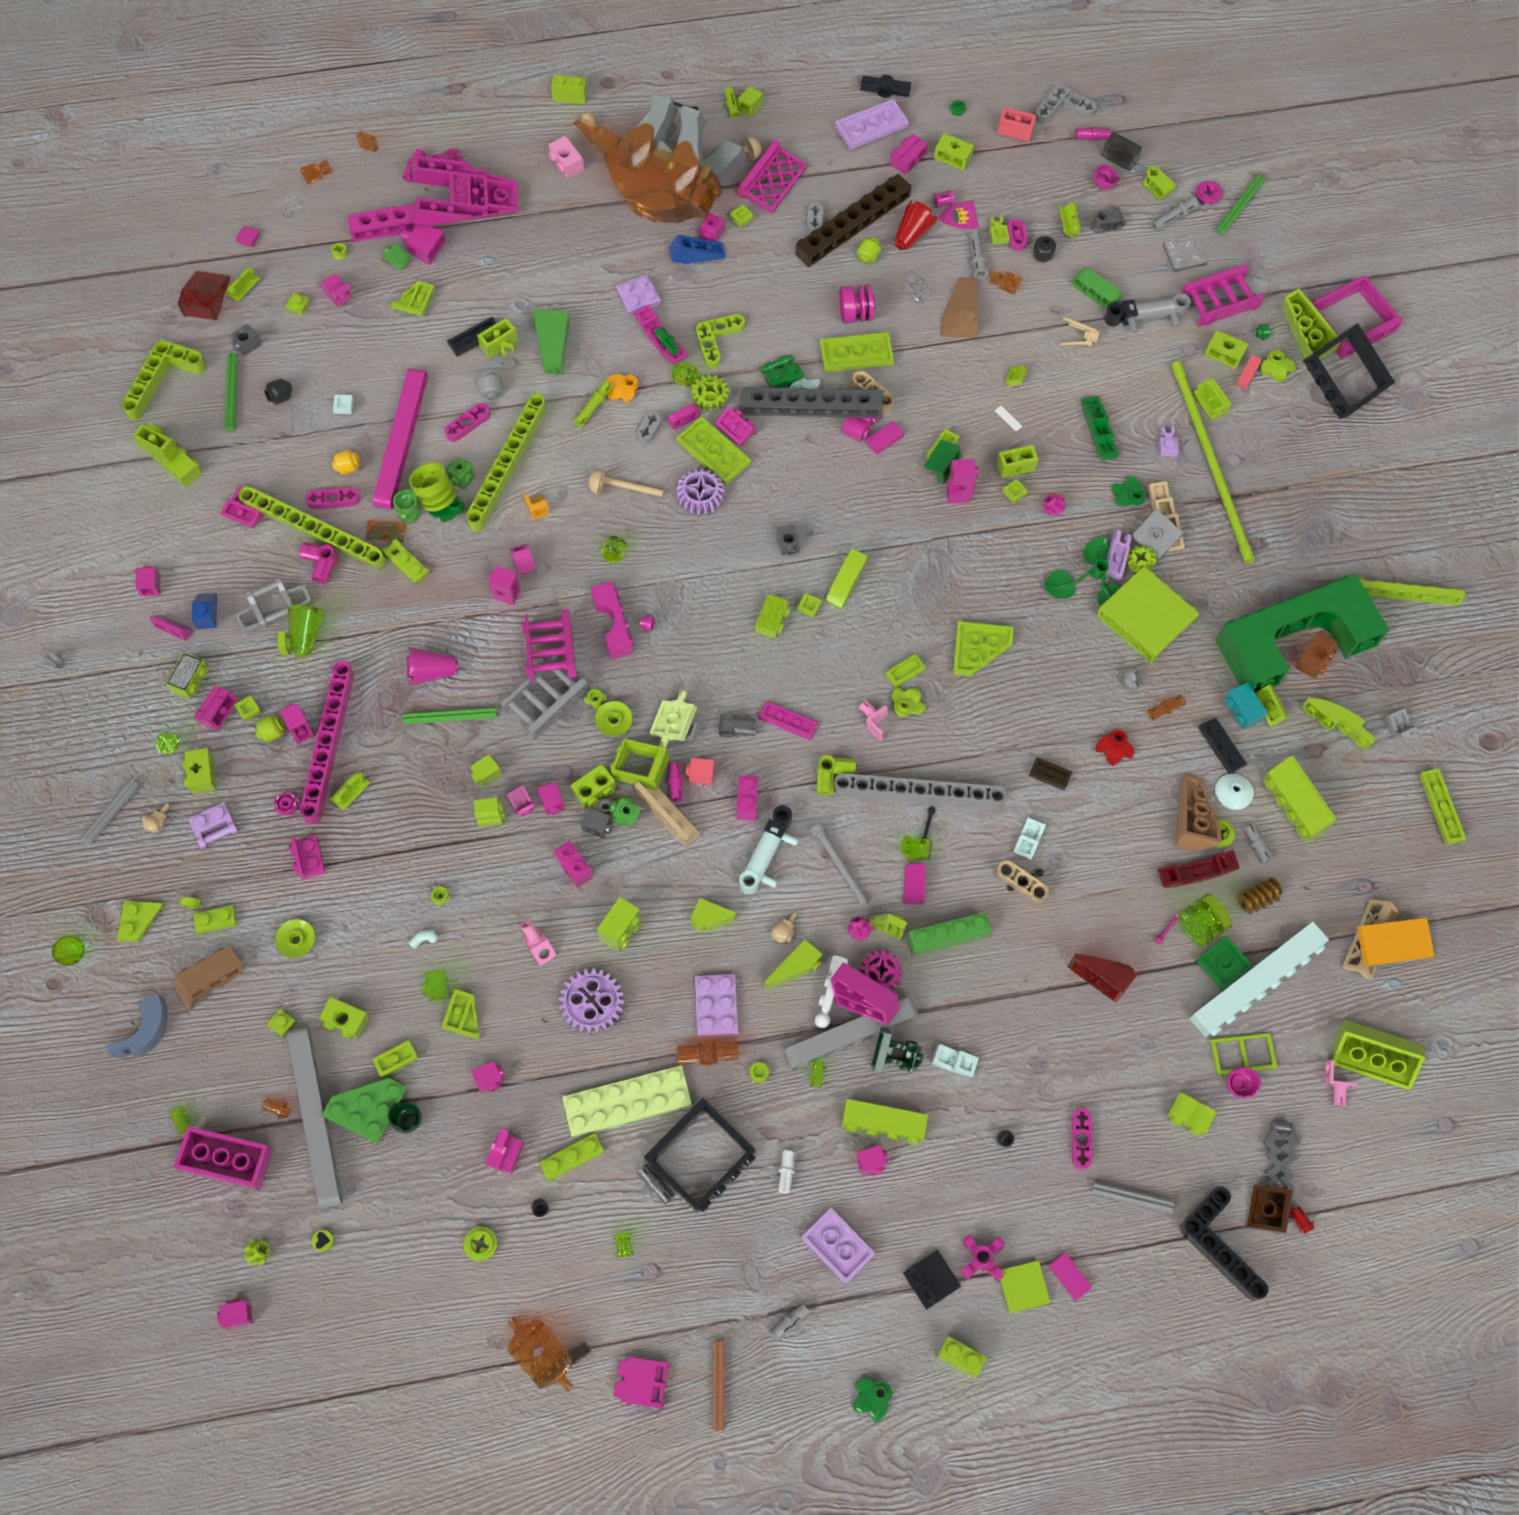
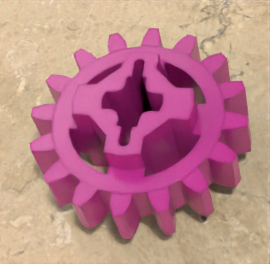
M884 949L881 954L874 950V956L868 953V960H862L864 966L860 967L859 971L869 978L870 976L873 977L878 984L888 990L889 987L895 990V983H901L899 977L903 976V972L899 970L902 969L903 965L897 964L898 957L892 958L893 952L886 955ZM879 960V962H877L875 965L871 964L872 962ZM881 965L884 972L882 978H880L881 974L879 972ZM887 979H892L888 983H884Z

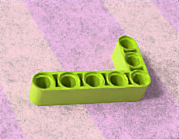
M164 340L156 342L122 401L121 405L130 420H138L142 417L170 366L194 374L203 373L206 370V364L201 353Z

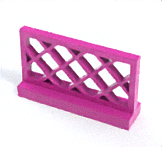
M774 140L740 184L737 194L742 199L744 196L771 214L807 168L806 163L781 148V143L777 140ZM778 155H783L787 161L779 162ZM797 164L801 169L793 171L791 165ZM788 165L789 171L781 172L780 166ZM777 166L778 172H769V167ZM790 175L791 182H784L782 176ZM771 177H779L781 183H772ZM768 178L769 184L761 185L760 179ZM782 187L783 192L775 194L774 188ZM770 188L772 194L763 195L762 189ZM759 189L760 196H754L750 192ZM773 198L774 204L772 207L765 203V199Z

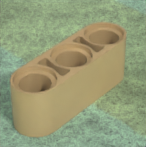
M855 372L852 379V390H883L884 403H887V405L884 404L883 415L891 414L894 396L866 372Z
M1005 860L999 864L996 874L1000 880L1035 903H1041L1047 898L1049 894L1048 887L1011 861ZM1003 866L1009 867L1011 874L1004 875L1001 872V868ZM1020 877L1025 878L1027 886H1020L1017 879ZM1041 889L1044 892V896L1041 898L1036 897L1034 890Z

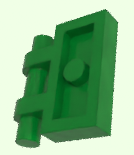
M791 354L788 356L783 355L773 362L769 361L759 368L761 374L769 373L765 375V380L770 387L782 388L804 378V372L796 362L789 364V362L794 361Z

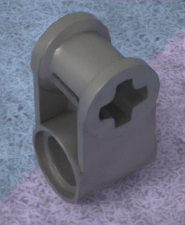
M1113 207L1096 211L1090 228L1095 233L1115 231L1123 228L1125 220L1120 208Z

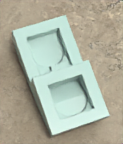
M1027 818L1013 853L1032 860L1046 825Z
M938 1044L931 1064L972 1078L979 1058L961 1050L956 1051Z

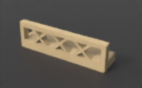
M640 782L634 785L637 796L685 848L700 837L699 831L659 788L657 790L645 788Z
M1370 899L1359 926L1368 925L1372 922L1375 924L1396 922L1399 911L1392 902ZM1374 906L1382 907L1379 913L1372 914ZM1357 931L1342 967L1345 970L1360 972L1364 979L1372 980L1378 965L1364 967L1362 952L1358 948L1360 941ZM1360 956L1359 965H1352V960Z

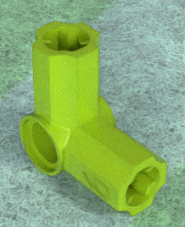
M830 755L822 756L817 765L816 794L821 796L833 795L834 775L837 776L842 773L855 774L856 759L833 758ZM828 763L831 766V768L824 769L822 767V764Z

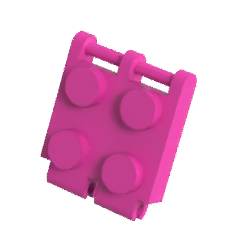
M628 1357L627 1361L619 1360L617 1376L624 1377V1381L616 1380L614 1397H620V1402L664 1409L662 1401L664 1389L667 1388V1370L670 1368L671 1363ZM664 1367V1368H663V1374H662V1380H661V1383H660L659 1380H660V1375H661V1368ZM658 1387H660L658 1403H656Z

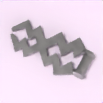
M1275 1121L1270 1123V1132L1263 1142V1145L1270 1149L1265 1155L1274 1165L1273 1168L1264 1173L1269 1178L1265 1182L1268 1187L1275 1188L1274 1184L1281 1181L1287 1187V1190L1295 1189L1288 1181L1295 1176L1287 1169V1165L1298 1159L1291 1148L1300 1144L1301 1141L1294 1132L1295 1125L1293 1123L1287 1124ZM1275 1131H1284L1289 1133V1135L1284 1137V1139L1288 1141V1143L1280 1147V1149L1287 1155V1157L1281 1161H1279L1274 1156L1281 1152L1272 1143L1274 1140L1280 1138V1136H1278L1275 1133ZM1278 1171L1283 1174L1279 1180L1274 1175Z

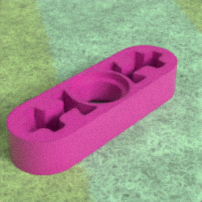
M479 403L448 424L445 428L447 439L456 442L487 421L490 417L489 407L484 403ZM467 419L473 421L472 424L468 426L464 425L463 422Z
M352 487L314 490L306 495V501L311 509L355 506L360 502V495L357 489ZM331 495L338 496V499L336 501H328V498Z
M1079 1108L1071 1117L1072 1164L1079 1170H1085L1092 1163V1117L1087 1109ZM1080 1113L1087 1119L1083 1122V1128L1087 1127V1130H1076V1127H1080V1120L1076 1119ZM1082 1133L1086 1135L1087 1143L1084 1145L1079 1144L1076 1140L1077 1134ZM1076 1148L1088 1149V1151H1083V1158L1087 1159L1083 1165H1081L1080 1161H1077V1158L1081 1155V1150L1077 1151Z

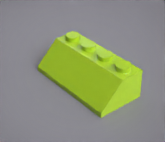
M1293 755L1270 770L1263 778L1265 786L1268 790L1272 791L1277 804L1285 810L1288 820L1293 822L1297 828L1298 835L1306 843L1326 833L1337 820Z
M1343 1019L1336 1035L1331 1060H1334V1066L1411 1090L1426 1055L1424 1045Z

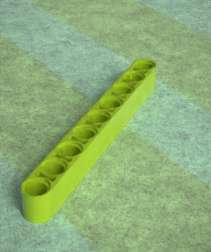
M536 393L530 396L466 514V519L470 530L473 532H479L485 527L547 410L543 395Z
M246 486L239 491L240 500L246 506L260 511L263 515L325 545H330L332 548L373 568L380 569L385 566L386 557L377 547L252 487ZM249 495H252L251 499L246 500ZM268 502L266 507H262L264 503ZM280 510H284L281 515H278ZM300 517L298 522L293 523L295 518ZM312 525H316L313 530H309ZM332 532L330 537L325 538L327 533ZM348 540L346 545L341 546L342 541ZM359 548H364L361 553H357ZM380 555L378 560L372 561L374 556Z

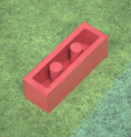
M1254 355L1251 356L1236 384L1237 386L1247 389L1262 359Z

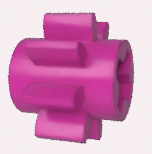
M1051 493L1044 498L1043 510L1048 515L1051 513L1059 515L1065 509V499L1061 494Z
M856 916L850 920L851 925H848L847 929L851 938L855 937L856 940H864L870 936L869 931H872L873 927L868 918Z

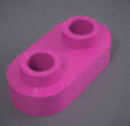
M1012 219L1007 226L1010 237L1009 244L1013 250L1021 251L1025 249L1027 244L1025 224L1020 219Z

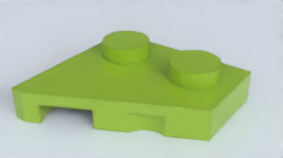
M417 281L412 285L411 289L406 290L402 294V298L397 302L393 301L391 303L392 309L423 317L434 294L435 285Z
M883 914L870 916L869 918L872 927L902 940L908 923L903 917L894 914V916Z

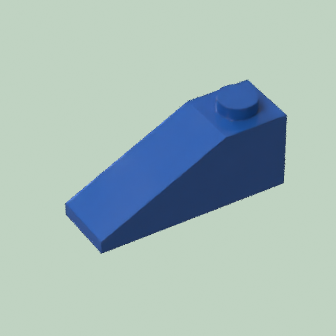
M677 235L669 246L672 262L691 264L724 259L726 257L722 242Z

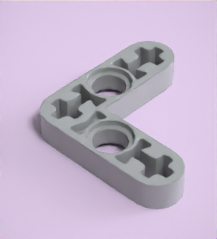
M1058 85L1040 104L1035 115L1037 122L1047 123L1057 110L1064 105L1085 118H1091L1095 114L1096 104L1064 85ZM1075 99L1079 103L1074 104L1070 100ZM1054 102L1056 105L1050 106L1048 103Z

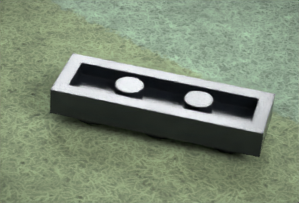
M490 317L447 340L448 346L458 357L478 346L477 335L497 322L493 317Z
M1213 718L1198 727L1229 774L1247 765L1217 718Z

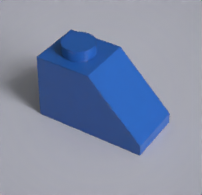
M216 593L198 594L192 602V621L197 629L216 628Z

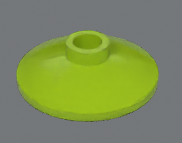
M618 701L604 703L595 714L597 729L609 737H618L625 734L633 722L632 712L629 707ZM614 719L618 721L615 724L611 723V721Z
M289 920L282 924L276 932V948L285 957H303L311 951L315 944V931L304 920ZM300 938V942L294 944V940Z

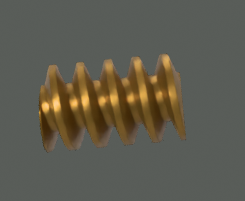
M1270 877L1268 880L1262 881L1261 884H1256L1254 887H1249L1247 890L1237 893V899L1243 910L1252 915V908L1258 912L1260 910L1259 905L1262 908H1266V902L1269 905L1273 904V900L1279 902V895H1282V887L1275 878Z

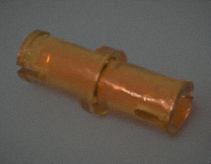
M1181 695L1168 701L1164 700L1160 705L1147 710L1148 717L1153 721L1165 714L1169 715L1173 710L1185 706L1186 701Z

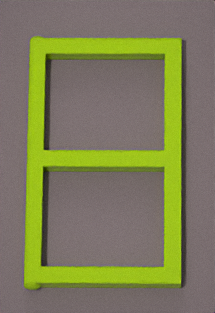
M1271 1033L1209 1040L1217 1075H1226L1234 1070H1221L1216 1043L1239 1042L1244 1067L1251 1068L1254 1071L1278 1068ZM1266 1038L1272 1065L1249 1067L1243 1040Z

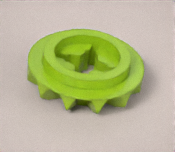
M1143 544L1142 546L1136 545L1132 550H1129L1127 565L1131 570L1138 572L1142 567H1146L1148 570L1154 567L1156 553L1151 547ZM1137 555H1139V556L1145 555V560H1146V561H1143V560L1138 561Z
M1215 818L1216 822H1219L1221 826V832H1224L1220 845L1215 847H1218V849L1227 848L1235 839V829L1227 820Z
M476 1227L465 1236L463 1247L470 1259L483 1262L490 1259L496 1252L498 1241L495 1233L489 1228ZM484 1237V1243L488 1246V1248L482 1247L478 1251V1246L473 1242V1240L481 1241V1239H483Z

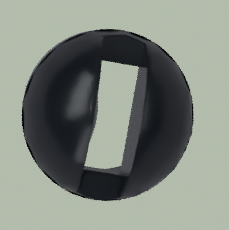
M1002 1130L997 1134L996 1141L1002 1147H1009L1014 1142V1135L1008 1130ZM1005 1134L1008 1135V1136L1003 1140V1142H1001V1139L1003 1138V1136H1004Z
M537 1198L532 1202L531 1210L536 1217H543L548 1213L549 1206L543 1198Z

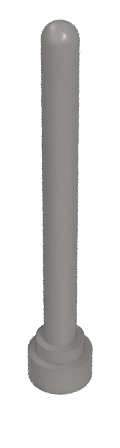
M822 822L810 829L812 836L817 838V840L820 839L862 905H866L868 902L867 898L826 836L827 829Z

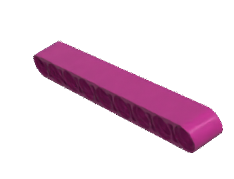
M407 370L373 496L374 507L394 508L393 499L398 493L427 384V371Z
M346 661L337 662L333 668L301 802L300 813L308 824H316L320 821L354 679L351 666ZM347 670L345 674H340L342 671ZM343 687L341 691H336L338 688ZM338 704H339V707H338V708L332 709V707H333L334 705H338ZM335 722L333 726H328L329 723ZM331 739L330 743L324 744L326 740ZM322 757H327L325 761L320 762ZM318 775H323L321 779H315ZM319 792L318 796L311 797L313 793ZM315 810L312 815L307 816L309 811Z

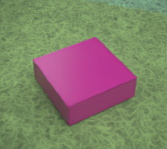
M243 226L236 237V241L253 248L260 233L258 230Z

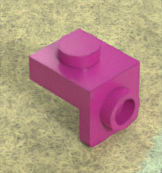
M523 785L505 794L517 815L522 814V816H525L533 811L532 807L535 804Z

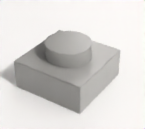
M698 722L691 723L684 741L695 743L701 728Z

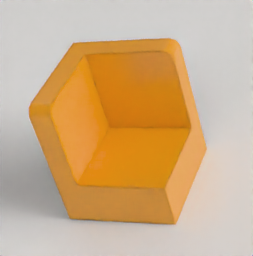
M527 494L523 495L533 520L550 514L548 503L541 495L529 499Z

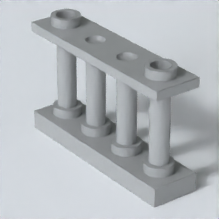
M549 657L543 664L559 662V657ZM562 669L535 672V682L531 683L529 677L511 695L509 694L504 697L501 703L502 710L506 714L512 709L528 724L529 736L535 740L589 690L588 683L583 678L579 681H574ZM554 672L570 688L565 694H561L544 678L549 673ZM537 684H540L556 699V702L551 707L546 706L531 692ZM524 696L542 711V715L538 719H533L517 704Z

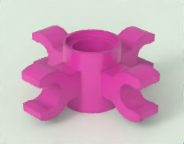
M970 1235L963 1239V1245L973 1254L974 1260L962 1268L961 1274L968 1280L978 1269L981 1271L987 1270L997 1282L1004 1277V1273L993 1262V1256L1005 1247L1004 1241L998 1237L987 1247L978 1246ZM982 1254L989 1257L986 1262H980L977 1258Z

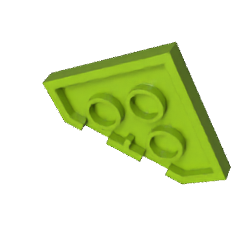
M958 621L953 675L972 677L1011 648L1014 627Z

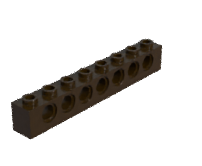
M899 173L894 177L888 178L885 183L877 186L869 194H865L859 201L852 203L846 210L839 212L833 219L826 221L817 230H813L810 235L800 239L796 244L795 255L808 268L907 200L911 196L912 185Z

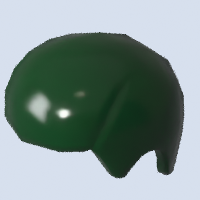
M408 1101L403 1104L395 1103L389 1110L388 1120L392 1128L397 1132L410 1133L420 1126L422 1114L416 1105Z

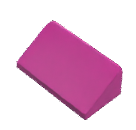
M163 615L150 617L151 622L156 628L184 641H187L193 633L192 628Z
M926 863L905 865L904 904H924Z

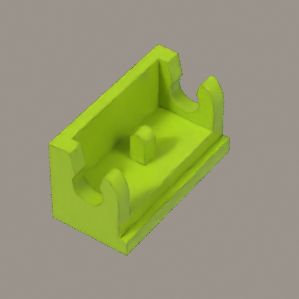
M1211 377L1209 380L1200 383L1197 386L1198 389L1192 395L1209 419L1213 421L1228 414L1232 403L1214 378Z

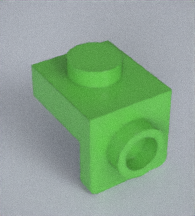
M396 243L392 247L388 245L382 253L385 255L382 261L388 260L400 271L412 257Z

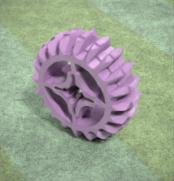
M703 468L699 472L694 469V473L688 471L687 476L682 475V480L678 481L676 493L679 504L684 506L685 511L690 509L691 514L696 511L699 516L701 512L707 515L708 510L713 513L714 508L719 509L720 503L723 502V497L725 496V488L721 477L717 478L716 473L711 474L710 469L704 472Z

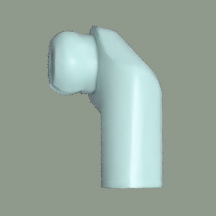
M432 929L422 930L408 944L415 950L423 941L428 940L430 943H435L438 940V935Z

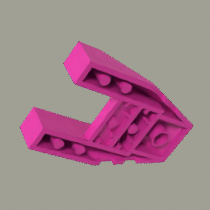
M415 155L412 167V182L449 187V201L416 197L413 209V224L436 226L518 212L517 182L498 174L497 176L489 174L483 168L479 170L471 167L468 162Z

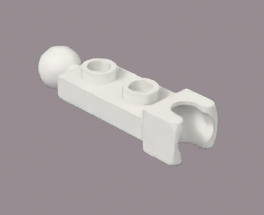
M833 955L829 969L831 976L827 975L824 985L828 988L826 994H822L819 1001L822 1010L815 1017V1024L819 1028H826L830 1024L829 1013L834 1000L830 979L843 962L848 963L846 958Z

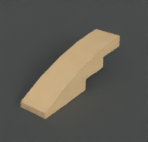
M1167 481L1147 485L1153 512L1158 509L1181 530L1178 513H1175L1173 498L1169 495ZM1183 537L1167 552L1185 549Z

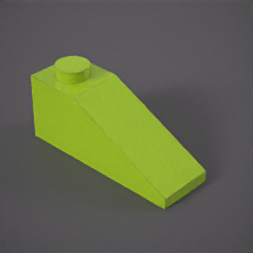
M804 939L764 982V987L770 989L808 975L812 970L817 971L823 964V954Z

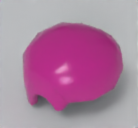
M1105 164L1098 166L1093 174L1095 184L1103 190L1112 189L1120 180V177L1117 178V170H1112L1110 166Z
M1240 1067L1228 1074L1227 1088L1237 1098L1254 1097L1260 1090L1261 1080L1258 1073L1251 1068Z

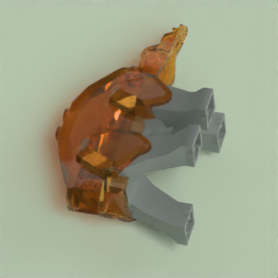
M656 93L652 97L650 111L639 125L629 131L626 136L617 137L603 126L590 127L579 120H576L574 124L586 136L588 142L598 147L604 156L615 187L628 205L632 207L636 215L640 217L646 215L654 223L657 221L662 223H680L694 217L706 219L709 216V211L715 199L719 198L722 194L720 182L735 167L743 164L747 155L744 153L743 147L724 140L720 149L703 161L701 153L703 129L707 122L700 111L685 105L680 110L682 128L678 144L673 148L669 142L677 129L673 119L678 109L671 99Z

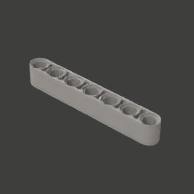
M908 997L899 1001L900 1009L889 1025L862 1016L786 1048L784 1053L791 1069H799L878 1036L881 1027L892 1030L917 1019L920 1015L912 998Z

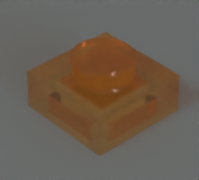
M359 132L357 138L360 148L376 152L378 146L375 136Z

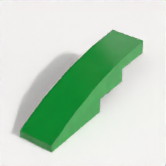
M1099 396L1082 398L1081 403L1086 422L1100 460L1118 458L1119 452L1113 441L1114 434L1109 426V417Z

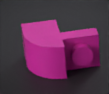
M337 273L319 284L327 297L336 306H340L352 298L349 292L351 289L348 283L343 284Z

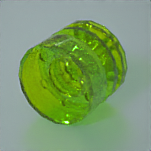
M1205 894L1196 900L1194 905H1189L1178 913V920L1184 932L1200 947L1206 946L1209 941L1212 942L1216 938V935L1220 936L1232 927V921L1226 908L1211 894Z

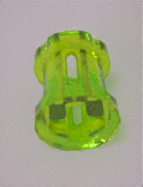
M622 1233L613 1236V1240L616 1241L617 1250L615 1258L634 1255V1251L631 1250L630 1241L632 1233Z

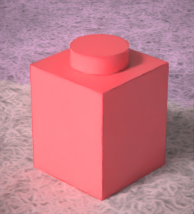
M691 758V763L686 766V775L689 776V783L712 785L715 768L714 760Z

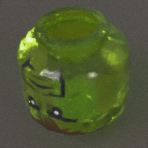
M609 536L603 543L601 555L609 563L620 562L626 553L627 544L619 536Z

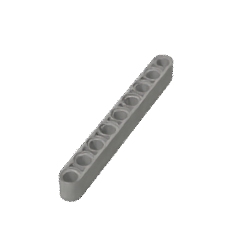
M846 773L837 775L834 781V792L838 796L999 809L1003 806L1007 796L1004 788L992 785ZM843 782L846 783L847 786L842 788L838 785V783ZM864 784L866 788L860 789L857 785ZM881 785L886 789L881 791L877 789V786ZM902 787L905 791L898 792L896 788ZM922 789L924 793L919 794L915 790ZM940 790L943 792V795H937L934 791ZM954 792H960L963 796L957 797L954 795ZM978 793L982 798H975L973 794ZM998 795L1001 800H995L992 796Z
M306 1026L287 1031V1038L317 1200L320 1209L342 1204L343 1200L328 1120L321 1116L325 1109L312 1036L309 1027Z

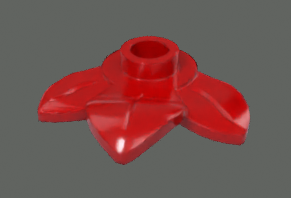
M1113 730L1109 736L1100 738L1095 748L1096 752L1105 753L1107 762L1112 766L1118 764L1122 757L1132 759L1134 755V747L1127 741V735L1122 730ZM1114 738H1119L1120 742L1115 741Z

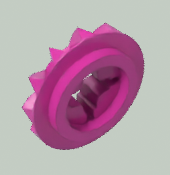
M1204 181L1196 187L1195 196L1198 197V201L1202 200L1204 204L1209 203L1212 205L1213 203H1218L1222 198V188L1215 182Z

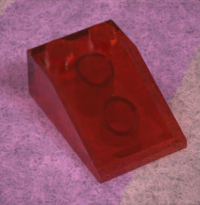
M196 271L182 288L177 303L183 316L217 320L230 276Z
M1075 953L1067 968L1115 1003L1118 1002L1137 976L1134 969L1127 964Z

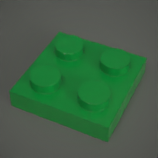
M1228 936L1224 937L1196 960L1222 992L1254 967Z

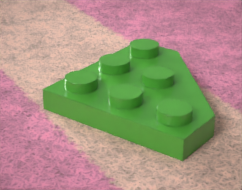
M387 1078L332 1096L321 1116L378 1144L389 1123V1110L395 1103L399 1104L407 1087Z

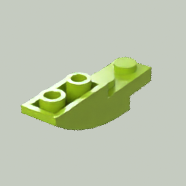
M1309 697L1302 706L1305 712L1317 719L1324 728L1332 731L1337 727L1342 734L1350 737L1358 747L1367 750L1377 739L1362 727L1366 722L1364 719L1338 704Z

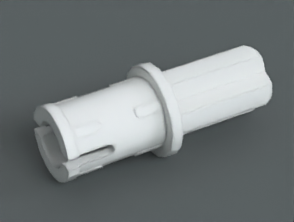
M784 1150L782 1153L781 1169L778 1171L780 1173L778 1191L788 1194L791 1190L792 1175L795 1174L793 1169L796 1153Z

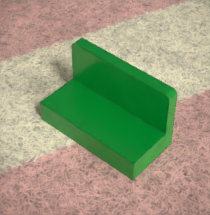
M940 440L924 464L925 469L937 473L938 482L944 484L951 474L952 460L961 459L960 446Z

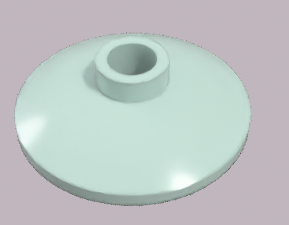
M1227 774L1222 776L1216 783L1215 795L1219 803L1231 810H1241L1251 803L1254 790L1249 780L1244 776ZM1233 787L1238 788L1239 791H1238V792L1234 791V790H1233Z

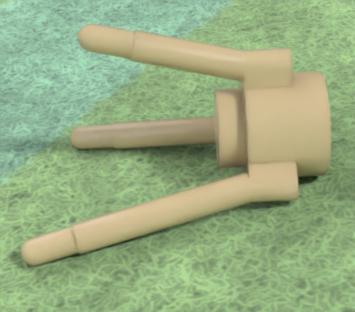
M1063 317L1064 320L1069 322V326L1084 331L1083 338L1086 341L1060 342V345L1091 346L1092 342L1097 343L1100 329L1087 326L1068 317Z

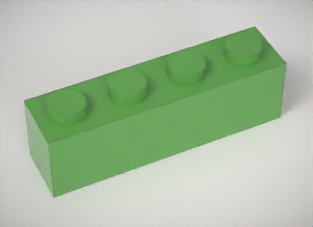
M984 912L909 931L907 939L912 956H917L989 938L992 930L987 914Z

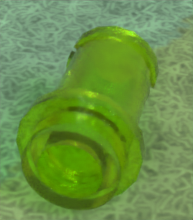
M812 1061V1065H810L811 1077L809 1086L821 1088L823 1071L826 1067L824 1062Z
M182 1107L171 1110L169 1116L170 1119H173L179 1135L185 1134L187 1127H190L184 1114L186 1111Z

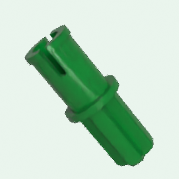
M664 327L657 328L655 335L660 339L661 345L666 347L672 355L679 353L680 349L674 342V337L669 335Z

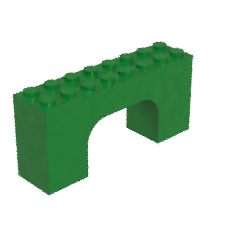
M1355 574L1350 577L1348 575L1343 576L1334 583L1328 582L1319 589L1312 588L1301 596L1297 594L1288 601H1279L1273 607H1263L1255 614H1246L1237 621L1230 620L1223 625L1215 642L1239 685L1241 686L1248 682L1256 693L1269 684L1273 685V687L1279 686L1290 670L1276 646L1275 641L1310 627H1319L1330 633L1344 658L1347 659L1377 647L1389 632V628Z

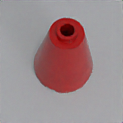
M910 201L907 204L894 239L895 246L898 249L908 250L936 224L937 216L933 217L931 214L932 210L919 201H915V203Z

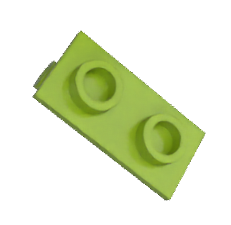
M1074 202L1068 203L1066 207L1059 205L1063 232L1067 236L1076 239L1075 234L1080 233L1081 230L1079 218L1076 217L1078 216L1077 205Z
M252 267L245 268L240 277L228 286V290L225 292L227 296L239 302L261 279L254 274L255 270Z
M356 771L330 800L345 811L370 782L364 778L365 776L360 771Z

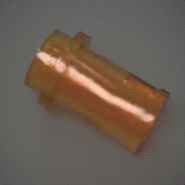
M266 1098L263 1102L268 1105H262L263 1111L278 1115L280 1119L287 1118L291 1110L287 1103L284 1102L282 1104L270 1098Z

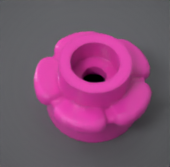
M646 614L645 617L641 618L640 627L645 632L653 630L654 616Z

